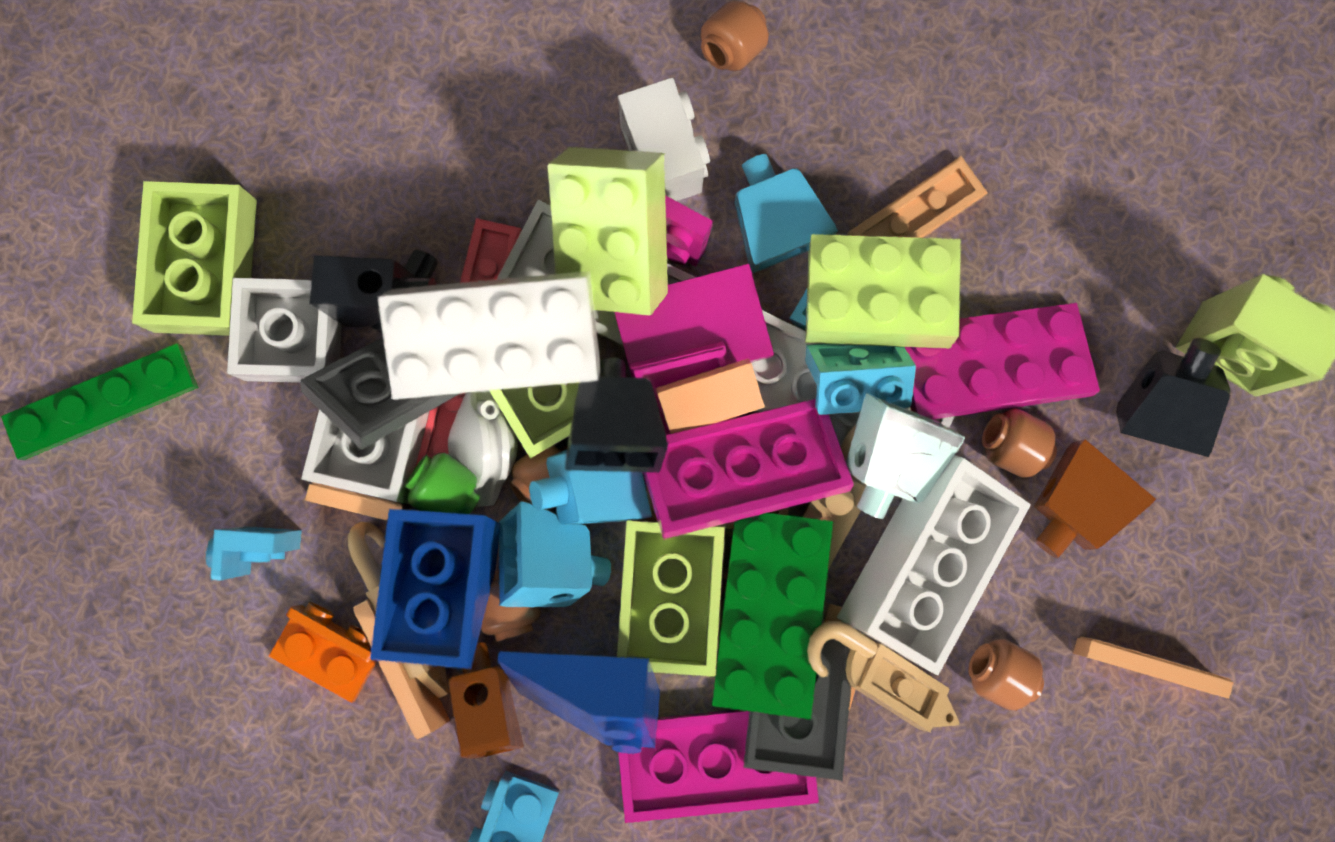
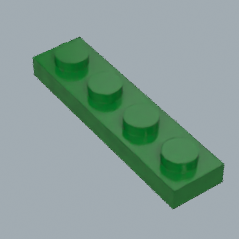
M176 343L4 414L1 418L16 458L18 460H26L199 387L183 346Z

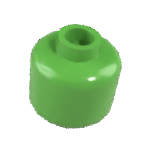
M438 453L432 458L425 455L414 468L404 487L410 490L408 494L409 504L419 511L470 514L480 498V495L474 492L477 485V478L474 473L446 453Z

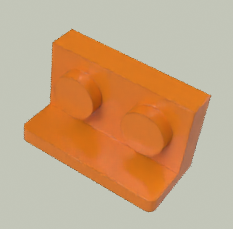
M308 602L306 607L303 605L291 606L286 614L290 619L269 657L350 703L355 702L377 663L376 660H370L371 646L363 629L350 625L349 629L346 630L331 622L335 616L331 611L313 602Z

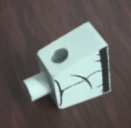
M866 394L846 460L849 472L861 482L867 484L857 504V508L873 517L884 519L895 495L915 503L924 501L963 443L965 437L943 423Z

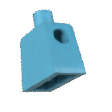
M767 154L755 156L742 164V169L750 186L736 193L734 204L752 274L809 251L811 234L836 235L838 230L835 223L800 170L793 168L776 175Z
M567 450L548 457L546 465L549 478L532 481L529 486L530 499L534 508L539 511L556 507L558 519L562 525L624 522L652 517L642 472L565 470Z
M522 501L499 521L501 523L499 535V606L567 607L588 593L592 585L604 586L608 582L611 574L610 560L591 555L590 531L585 525H562L557 514L545 509L538 511L532 504Z

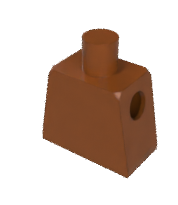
M1086 439L1072 442L1066 449L1034 505L1040 513L1051 521L1036 538L1035 542L1046 553L1056 559L1063 554L1073 541L1084 550H1097L1151 506L1156 498Z
M477 643L471 669L462 668L463 675L449 678V689L461 758L480 759L524 747L508 676L503 669L491 667L487 643ZM487 687L488 697L483 704L478 706L477 694L482 688Z

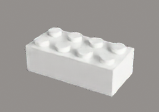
M590 271L391 289L378 297L393 399L598 380L601 368Z
M953 456L924 501L915 503L904 498L901 500L837 618L878 643L883 644L898 655L938 676L1031 504L966 459Z

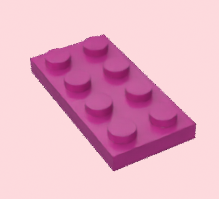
M1077 303L960 318L959 337L950 349L905 347L916 365L910 409L930 419L1092 397L1100 391Z
M816 399L666 435L668 449L660 473L643 472L663 539L850 492L854 484L829 414H818L815 408Z
M745 710L660 717L657 721L655 748L642 747V751L636 754L618 752L625 823L819 803L816 777L743 768L749 711Z

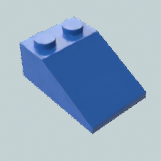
M389 509L370 660L471 669L490 595V587L496 571L501 523L485 515Z
M499 652V664L517 692L605 745L612 746V749L616 752L636 754L642 751V747L655 748L660 689L648 658Z

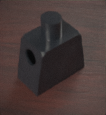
M314 256L309 304L345 327L382 326L379 296L391 289L436 285L434 278H416L399 262L392 259Z
M1195 338L1192 340L1184 357L1165 351L1155 353L1117 404L1116 413L1120 432L1209 457L1212 453L1231 391L1224 370L1215 365L1221 354V349L1211 341Z
M605 358L600 360L601 370L598 380L579 382L565 459V470L660 473L668 449V441L652 383L646 378L626 377L625 363L621 359Z

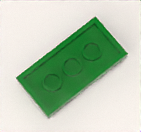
M764 513L734 521L712 706L811 719L816 672L812 669L808 660L807 648L813 632L822 625L833 521Z

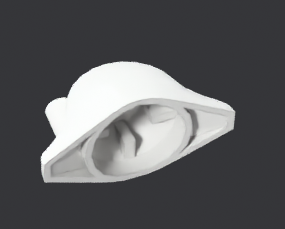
M489 390L466 392L448 437L449 455L465 465L477 478V485L474 489V492L480 495L479 501L476 504L477 507L495 504L518 455L517 436Z

